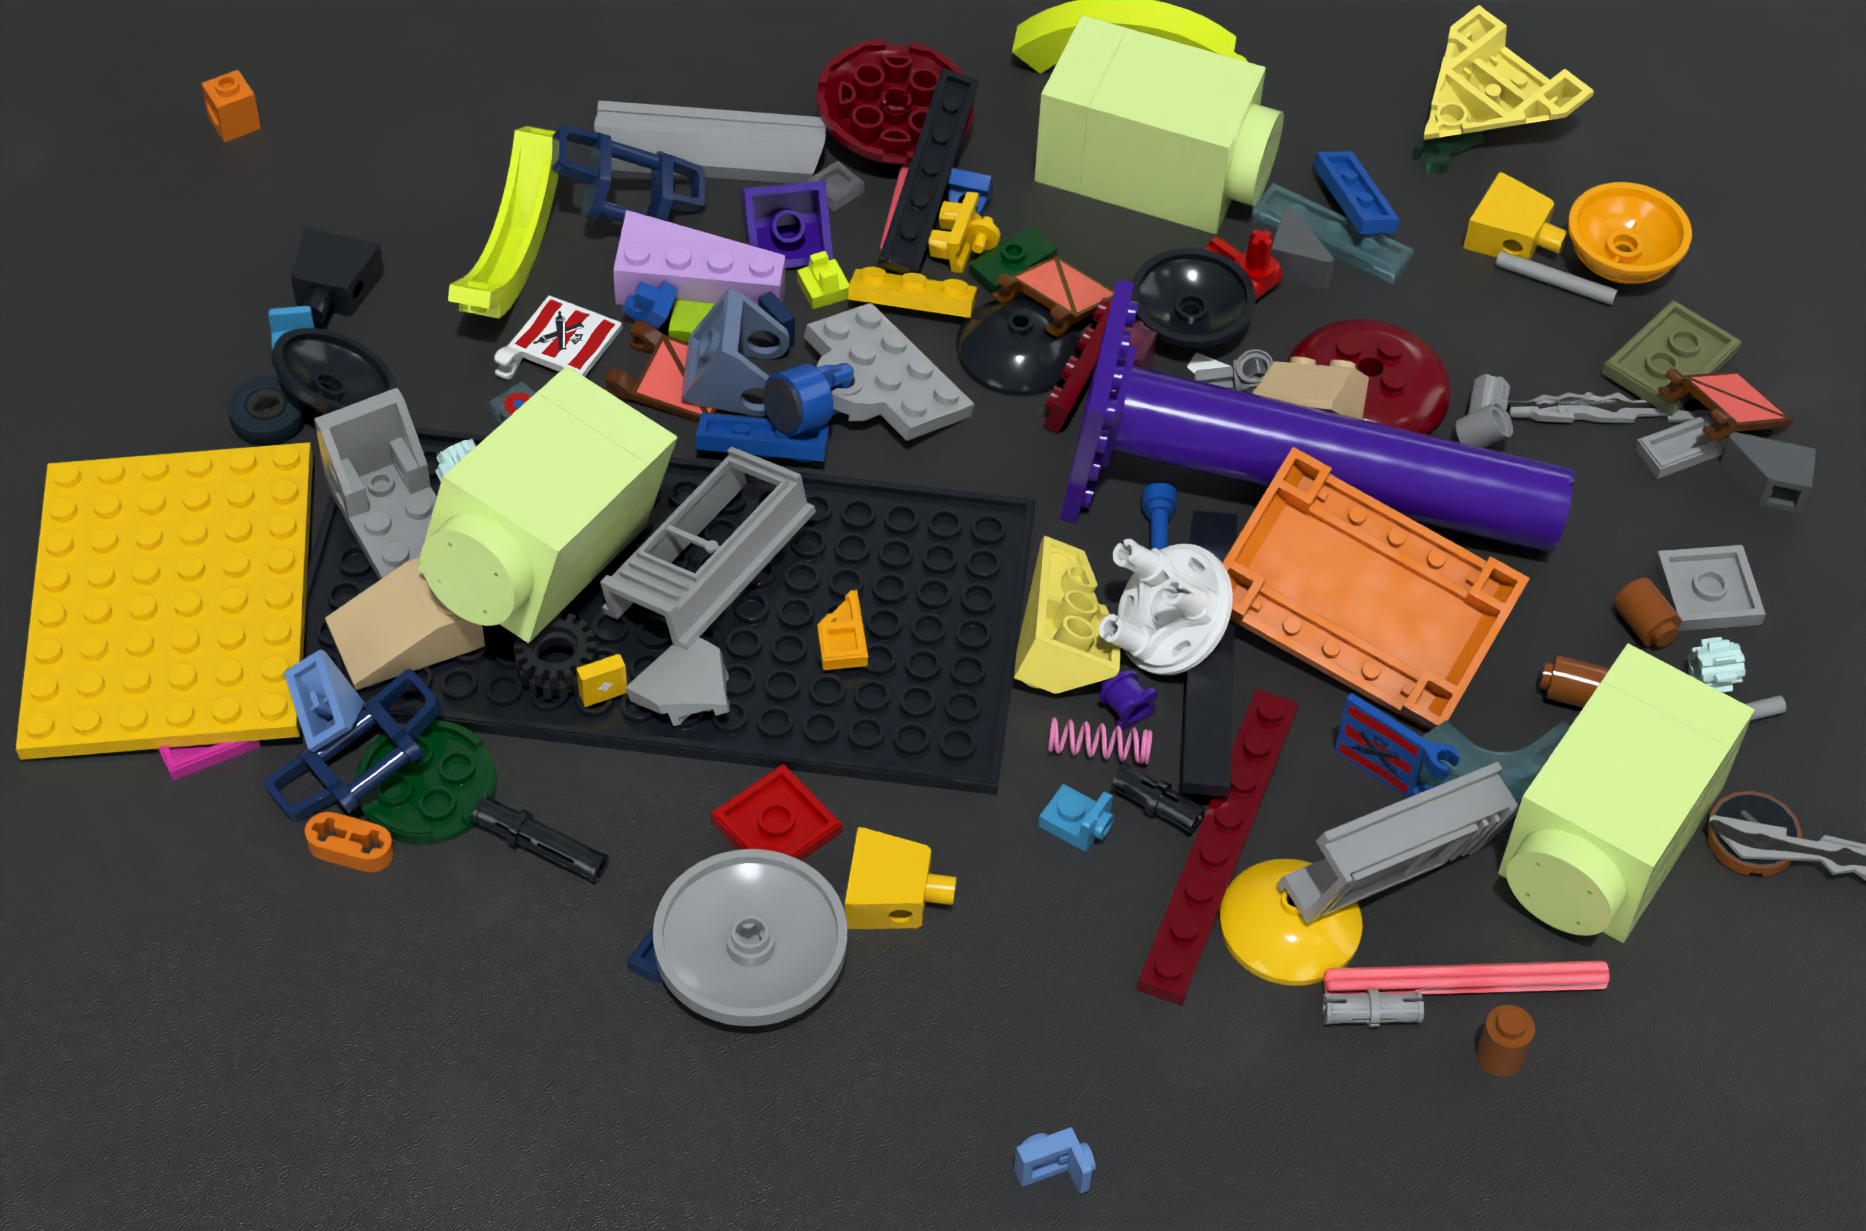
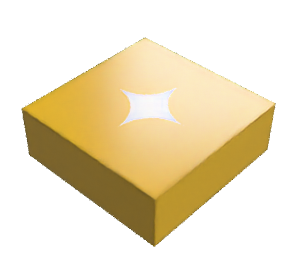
M620 654L576 669L579 696L584 707L627 693L625 689L627 686L626 666Z

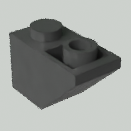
M1733 432L1728 436L1720 465L1758 506L1802 514L1812 489L1816 449Z

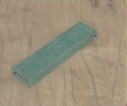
M1275 183L1271 184L1257 205L1253 206L1252 217L1277 229L1284 209L1292 206L1331 255L1394 284L1413 259L1414 249L1380 233L1373 236L1359 234L1348 218Z

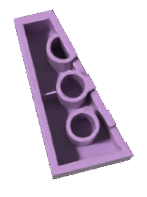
M626 210L613 269L616 304L624 305L626 298L629 294H634L640 281L655 288H658L665 281L678 288L675 299L717 303L727 289L731 288L746 295L757 305L758 297L770 291L783 303L785 295V255Z

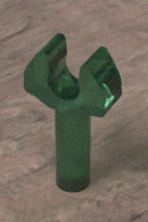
M1482 132L1461 134L1444 142L1435 138L1424 140V137H1421L1414 147L1412 160L1415 161L1425 156H1432L1426 160L1424 173H1444L1449 170L1451 155L1483 142Z

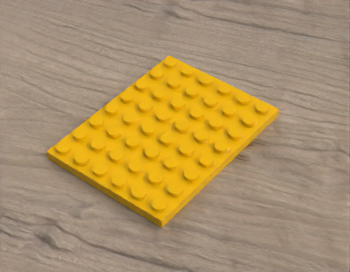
M310 442L48 463L16 741V752L20 760L159 749L158 747L169 746L171 748L300 737V722L284 671L302 661L304 657L313 451Z

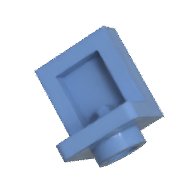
M1072 1127L1051 1135L1045 1133L1033 1135L1016 1147L1014 1172L1021 1187L1068 1170L1078 1193L1082 1194L1089 1191L1091 1175L1096 1170L1095 1160L1086 1142L1079 1143Z

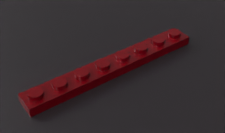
M1259 689L1255 690L1231 749V787L1229 797L1212 796L1139 977L1137 991L1183 1006L1219 914L1223 898L1232 881L1293 725L1299 706L1298 702Z

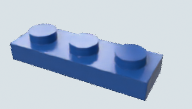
M1352 151L1317 152L1313 167L1358 233L1370 236L1377 235L1378 233H1396L1400 221L1399 217Z
M702 413L696 432L695 449L721 455L727 454V450L730 447H734L761 459L781 457L791 458L804 463L812 461L824 462L829 441V425L825 424L795 436H788L778 430L770 419Z

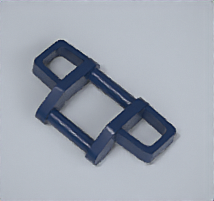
M562 125L553 134L552 169L558 174L589 184L582 202L583 217L594 220L602 217L624 223L626 210L667 221L671 208L695 213L705 204V170L700 165L663 151H658L655 154L612 141L610 135ZM567 141L590 146L589 168L571 162L567 158ZM612 158L651 169V203L647 213L605 202L611 184ZM673 172L690 179L691 197L673 193Z
M412 669L405 670L375 697L373 696L362 705L364 710L359 713L351 730L315 752L308 750L307 747L293 760L264 779V787L292 821H302L336 801L348 813H351L360 806L358 800L408 761L415 763L424 756V753L414 740L440 713L441 704ZM415 688L426 699V703L401 728L385 709L407 690ZM377 724L396 748L345 786L327 766L326 762L373 725ZM310 768L326 788L298 804H290L281 794L282 787Z

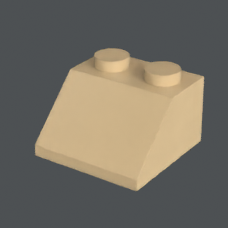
M1295 356L1291 357L1290 363L1274 362L1252 394L1362 419L1369 377L1355 369L1356 364L1349 361L1331 360L1330 366L1316 365V361L1313 359Z

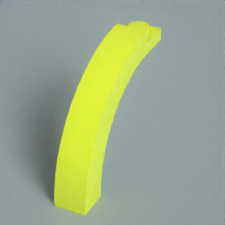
M1076 0L1046 9L1017 26L1012 49L1013 54L1039 74H1042L1057 64L1077 23L1083 15L1248 62L1243 56L1234 52L1236 36L1225 28L1190 10L1155 0Z
M530 126L515 130L506 186L489 240L474 268L466 276L450 284L448 301L459 303V311L499 319L512 307L522 291L545 233L559 174L552 169V137L556 131Z

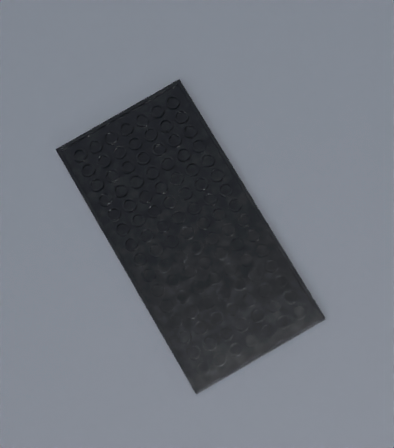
M414 427L428 464L431 488L436 496L441 484L435 471L439 465L436 458L437 454L464 440L473 439L477 446L487 436ZM670 457L646 528L561 611L562 620H566L570 613L576 615L577 624L583 619L588 623L589 630L593 629L597 643L598 660L616 654L621 655L626 666L627 685L663 654L673 642L665 616L639 604L633 603L618 619L604 614L602 606L606 603L600 582L606 575L612 576L721 463ZM796 472L801 474L807 503L814 505L816 512L700 636V638L720 648L723 662L729 674V680L726 681L727 698L730 705V712L715 715L713 709L710 712L702 711L691 714L680 725L673 726L668 713L660 714L631 702L627 693L588 707H584L579 694L575 696L572 689L567 690L568 698L560 699L559 692H553L552 700L544 699L542 689L536 696L530 692L529 685L524 688L520 682V676L517 675L514 655V642H517L516 635L500 624L493 626L482 625L485 647L420 668L414 672L433 692L441 704V711L433 720L452 722L476 733L775 769L784 764L792 771L997 795L1036 499ZM744 473L747 484L697 536L707 541L714 540L721 546L777 486ZM332 493L329 496L308 566L303 660L318 650L325 651L352 685L326 625L325 617L378 582L379 579L336 504ZM690 543L671 564L696 573L714 553H708L705 548ZM851 590H857L868 652V666L823 670L817 625L828 613L832 614L845 601V596ZM556 648L543 652L539 659L548 663H560L571 658L574 653L567 649ZM397 677L356 690V692L366 703ZM410 688L385 710L396 723L407 724L425 705L426 699L417 689Z

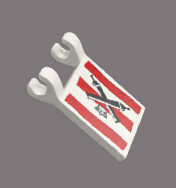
M549 295L510 344L496 352L494 361L500 365L495 370V375L507 380L511 379L515 375L522 358H525L559 372L568 366L585 377L621 332L623 323Z

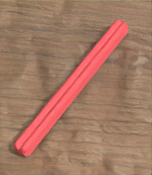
M1605 961L1328 968L1324 972L1323 986L1325 993L1330 994L1366 993L1367 989H1378L1379 993L1421 992L1422 994L1591 990L1607 988L1610 973L1608 964Z

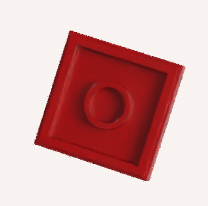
M784 764L710 813L711 823L737 850L762 849L775 851L797 858L800 861L842 833V823Z

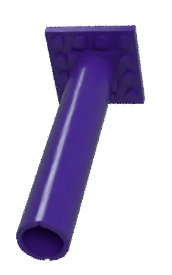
M1117 279L1087 395L1060 520L1077 523L1080 508L1090 507L1095 483L1088 480L1096 482L1100 466L1108 468L1112 450L1269 487L1292 447H1295L1331 467V475L1418 523L1549 554L1555 551L1557 542L1560 541L1572 500L1573 469L1133 366L1137 348L1129 346L1131 331L1124 330V327L1133 328L1138 302L1130 301L1134 283Z

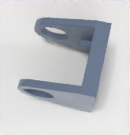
M728 288L689 335L681 399L694 405L752 416H768L764 404L748 402L742 396V393L748 389H764L769 377L744 356L757 359H774L782 356L789 347L790 337L787 329L746 295ZM757 331H767L776 335L780 342L773 347L764 348L751 343L748 337Z

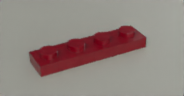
M1102 298L1092 317L1093 320L1098 322L1096 328L1093 329L1087 326L1076 346L1077 349L1083 351L1080 358L1071 355L1060 378L1066 380L1064 387L1061 388L1055 385L1044 405V408L1050 410V413L1043 427L1057 434L1061 430L1095 366L1112 299Z

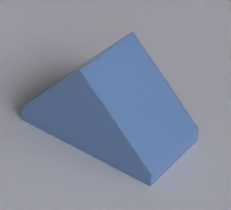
M318 650L284 671L308 750L315 752L351 730L365 702L325 651Z

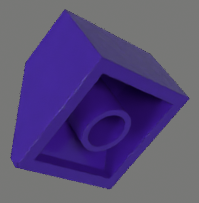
M826 181L740 188L747 245L785 255V268L808 266L810 255L826 251L829 260L833 259Z

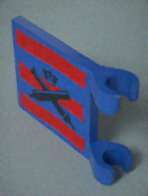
M1353 693L1346 698L1334 751L1406 798L1436 787L1418 784L1423 763L1428 772L1439 780H1444L1449 773V768L1441 764L1440 760L1448 761L1452 766H1456L1459 763L1460 754L1455 747L1427 741Z

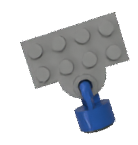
M872 303L807 324L804 338L822 355L817 366L805 363L772 374L768 377L763 392L764 406L770 421L778 430L788 436H795L823 426L829 422L832 415L843 412L849 415L848 422L865 421L881 414L908 441L971 417L975 406Z

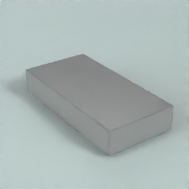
M1708 413L1637 439L1634 449L1655 477L1659 479L1721 456L1728 437L1719 441H1713L1702 431L1704 426L1708 427L1715 422Z

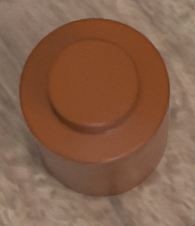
M1640 578L1631 582L1615 597L1614 607L1645 646L1652 647L1657 645L1658 647H1663L1671 643L1678 636V628L1681 625L1682 619L1649 578Z
M1556 655L1554 663L1545 662L1539 688L1547 690L1545 699L1584 708L1610 668Z
M1501 1005L1489 1013L1476 1049L1477 1060L1485 1071L1495 1076L1508 1077L1521 1070L1535 1035V1023L1532 1017L1524 1009L1514 1005Z

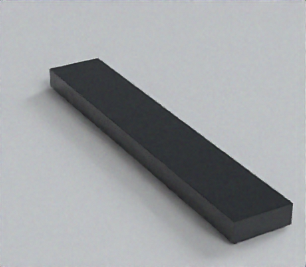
M942 68L876 266L902 275L918 273L980 80Z

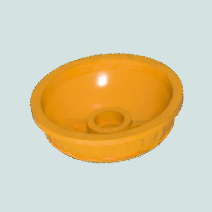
M1612 182L1587 190L1576 199L1568 218L1569 234L1574 250L1580 260L1595 274L1618 283L1640 284L1662 277L1685 257L1692 239L1691 224L1683 209L1666 194L1636 183Z

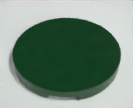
M433 720L414 740L424 753V756L415 763L408 761L358 800L361 812L366 820L386 828L391 835V839L413 845H431L455 839L477 825L472 821V814L481 797L487 794L495 799L497 791L496 768L492 756L483 745V740L471 730L448 721ZM385 733L378 737L361 757L355 779L396 748Z

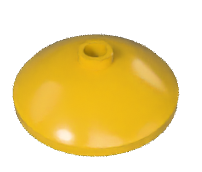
M1273 859L1253 865L1240 873L1231 882L1223 898L1220 908L1219 925L1227 949L1245 969L1267 981L1290 986L1322 982L1326 969L1345 968L1359 947L1363 924L1358 902L1322 917L1319 915L1312 923L1306 924L1297 907H1293L1288 903L1293 902L1287 890L1281 892L1278 888L1277 883L1284 875L1313 864L1311 862L1297 859Z

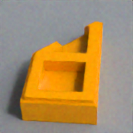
M851 590L845 596V601L832 614L828 613L817 625L823 670L868 666V652L857 590Z

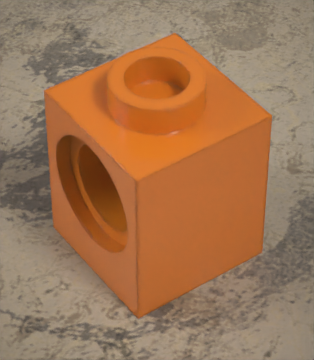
M239 70L201 83L208 119L224 143L261 129L255 94Z

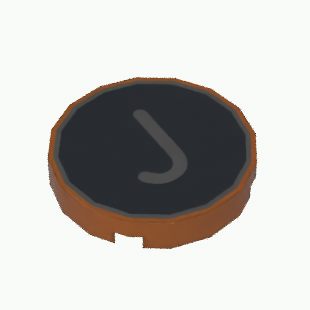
M1755 791L1734 792L1720 799L1709 815L1706 827L1709 848L1723 865L1736 873L1749 876L1752 872L1756 874L1763 873L1762 877L1774 876L1787 869L1793 860L1741 859L1720 837V834L1751 848L1799 852L1800 847L1777 842L1762 836H1746L1719 823H1709L1710 817L1716 815L1787 828L1786 836L1802 838V831L1797 817L1786 804L1771 795Z

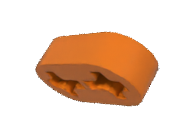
M334 812L318 813L310 818L306 824L305 836L308 849L318 859L364 872L381 871L393 860L394 850L391 835L386 828L378 824ZM329 831H335L336 836H328L326 841H320L319 835L326 836ZM373 843H379L380 849L373 848L370 854L364 853L363 848H370Z

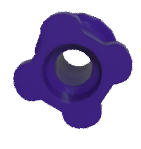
M1119 670L1115 677L1102 682L1099 699L1102 704L1110 705L1119 716L1116 726L1119 725L1122 731L1129 729L1133 724L1142 719H1147L1155 712L1154 700L1157 698L1158 693L1154 688L1144 690L1138 683L1136 672L1132 670L1124 672Z

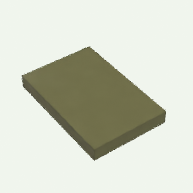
M1672 300L1604 364L1602 374L1672 417L1693 395L1689 392L1675 401L1667 400L1658 391V388L1660 386L1664 387L1671 382L1666 377L1668 370L1677 369L1682 375L1717 373L1739 352L1742 341Z

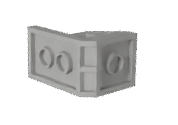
M394 388L315 418L324 474L332 496L378 579L381 580L405 562L421 556V550L437 498L431 488L428 464L406 402L399 389Z

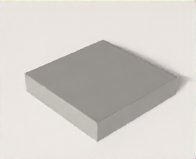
M1743 545L1657 552L1654 562L1665 598L1682 619L1681 625L1678 628L1679 631L1762 625L1766 613Z

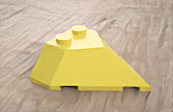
M1478 5L1451 26L1445 56L1443 57L1431 104L1429 120L1424 132V140L1566 118L1591 98L1594 90L1566 69L1562 70L1551 80L1505 47L1507 25Z

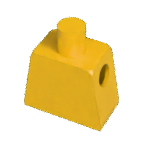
M1499 172L1469 220L1463 248L1493 257H1498L1499 252L1504 251L1530 260L1538 246L1560 254L1568 238L1569 231L1550 224L1555 206L1552 199Z
M858 827L845 899L848 929L918 928L922 926L926 902L954 904L957 877L930 873L932 849L927 845Z

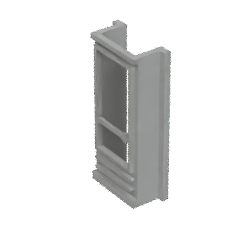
M730 447L727 450L728 456L612 576L606 575L600 582L606 603L602 606L604 614L618 619L633 603L639 604L664 615L673 644L688 650L816 512L815 506L807 503L801 474ZM744 473L777 486L721 546L714 540L707 541L697 536L747 484ZM690 543L705 548L708 553H714L696 573L671 564Z
M1495 762L1324 832L1316 840V843L1326 858L1284 875L1278 881L1277 886L1281 892L1287 890L1306 924H1310L1319 915L1322 917L1440 867L1449 859L1454 861L1460 854L1463 857L1467 854L1472 855L1479 852L1518 813L1519 805L1499 775L1503 770L1499 762Z

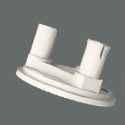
M1132 539L1123 540L1124 544L1119 543L1114 548L1113 560L1118 566L1125 567L1134 573L1121 596L1118 615L1109 614L1101 621L1099 625L1100 636L1107 642L1123 648L1126 655L1135 665L1153 674L1174 675L1195 667L1218 645L1230 620L1233 592L1231 580L1225 566L1213 553L1196 545L1176 544L1161 550L1157 548L1149 550Z

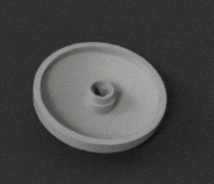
M762 849L724 852L711 856L690 867L666 891L659 903L653 924L654 956L660 975L675 997L694 1012L717 1022L737 1026H761L778 1023L799 1015L815 1005L836 982L843 968L847 952L848 927L846 914L840 898L831 884L818 871L797 858Z

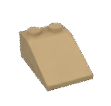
M420 557L405 562L325 617L326 625L355 691L397 677L407 669L415 671L485 647L482 625L474 624L459 617L437 598L427 583L424 574L417 570Z

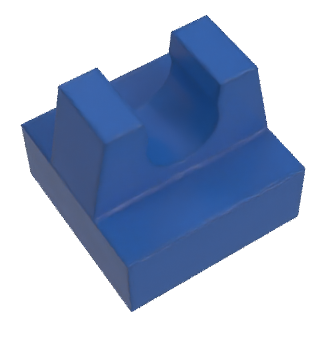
M952 168L948 182L949 202L961 203L967 192L979 193L976 211L982 217L988 202L992 199L995 187L992 176Z
M640 281L634 294H629L626 298L622 311L635 321H645L658 330L668 317L678 288L665 281L658 288Z

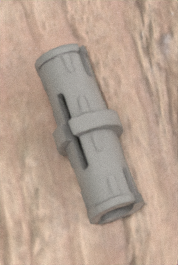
M1367 989L1366 993L1356 994L1324 993L1322 998V1015L1326 1016L1323 1017V1022L1325 1025L1367 1023L1368 1027H1379V1023L1390 1022L1422 1023L1424 1018V1001L1419 1000H1422L1423 996L1421 992L1379 993L1378 989Z

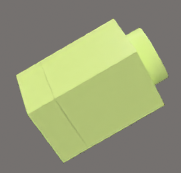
M1082 15L1041 93L1034 181L1217 234L1232 200L1251 206H1256L1259 202L1277 154L1284 114L1282 111L1260 105L1266 67Z
M566 366L442 477L417 570L424 574L427 583L437 598L459 617L478 625L493 626L500 624L527 643H530L646 528L678 437Z
M1628 643L1523 795L1498 874L1507 879L1513 894L1519 902L1546 924L1575 935L1588 936L1604 932L1624 943L1723 789L1755 709Z

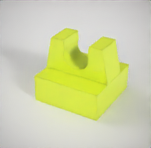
M826 251L810 255L808 267L797 270V282L812 310L848 299L849 283L835 259L829 260Z

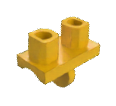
M967 192L963 203L944 201L939 215L940 228L952 231L932 230L929 237L930 256L949 259L951 272L963 274L971 251L982 253L983 250L993 249L999 243L1001 233L997 226L993 224V219L988 216L982 218L976 211L979 193Z

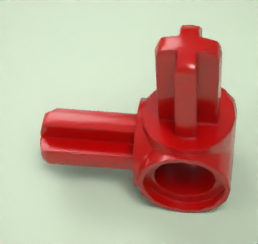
M1257 229L1254 230L1249 237L1248 250L1243 254L1218 237L1212 238L1205 248L1232 259L1244 269L1253 283L1255 300L1282 280L1281 267L1271 255L1273 242L1272 234L1268 230L1262 232Z

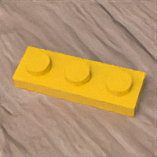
M865 267L863 269H855L849 283L848 300L971 318L976 303L978 287L969 286L966 282L959 279L936 281L929 280L924 275L918 273L896 275L886 273L885 270L878 267Z

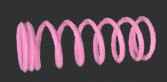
M1055 717L1052 718L1048 746L1049 753L1053 751V745L1057 754L1062 752L1070 728V748L1073 756L1078 754L1086 730L1087 755L1091 758L1095 754L1102 731V751L1105 760L1111 756L1118 733V752L1121 762L1126 760L1134 735L1135 761L1141 765L1149 763L1152 742L1151 729L1143 730L1139 754L1138 731L1135 727L1130 730L1123 752L1121 727L1119 725L1115 727L1107 750L1106 727L1102 723L1097 729L1091 749L1090 725L1087 721L1081 727L1075 747L1073 721L1071 719L1067 721L1059 745L1058 721Z

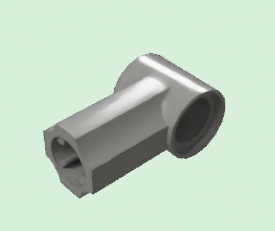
M1486 373L1475 379L1468 415L1456 421V433L1460 443L1487 448L1512 436L1513 425L1506 411L1510 386L1502 376L1495 377Z

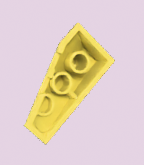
M1045 535L1040 544L1016 651L1014 678L1023 681L1032 688H1041L1057 694L1115 677L1120 670L1121 648L1107 642L1099 634V625L1109 615L1106 605L1099 604L1094 591L1098 584L1085 551Z

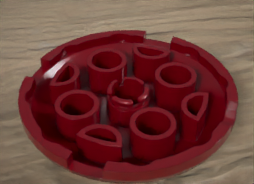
M886 39L866 41L843 50L826 65L818 81L816 95L818 112L830 134L853 153L883 164L910 165L942 68L963 75L965 73L942 53L919 43L910 41L908 47L886 45ZM974 101L961 141L968 134L973 123L975 114Z
M1349 319L1332 322L1306 335L1295 346L1287 359V362L1290 363L1291 357H1305L1315 360L1316 365L1330 366L1331 360H1344L1355 363V369L1369 377L1362 420L1428 434L1434 428L1438 429L1446 417L1451 399V384L1444 363L1436 351L1423 339L1395 324L1374 319Z

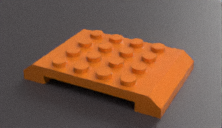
M1292 447L1223 561V565L1231 580L1233 592L1230 620L1411 723L1441 733L1530 578L1491 556L1487 561L1336 478L1330 474L1331 467Z

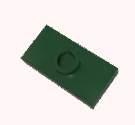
M1029 226L970 262L969 274L993 294V292L998 291L1001 287L997 282L1000 274L1006 273L1012 276L1046 259L1057 256V248L1032 226Z

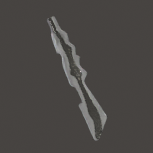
M1568 392L1558 397L1543 394L1533 400L1508 401L1506 408L1510 418H1528L1536 421L1573 423L1574 420L1634 423L1637 417L1667 416V423L1686 422L1708 413L1709 415L1711 414V411L1694 396L1671 417L1643 399L1632 401L1619 392L1605 397H1599L1590 392L1584 395Z
M1716 815L1711 816L1709 819V825L1741 859L1820 861L1832 875L1854 872L1866 881V844L1824 835L1819 841L1786 836L1787 828Z

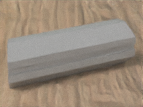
M598 101V113L594 122L595 132L610 135L612 141L655 154L658 151L672 154L702 166L707 178L787 184L809 182L814 174L826 137V126L821 117ZM612 158L611 170L651 173L649 168Z

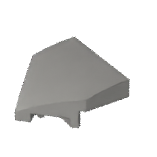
M700 637L688 650L672 644L625 687L631 702L660 714L668 713L673 726L680 725L691 714L702 711L710 712L713 709L715 715L730 712L726 688L729 674L724 665L720 648Z

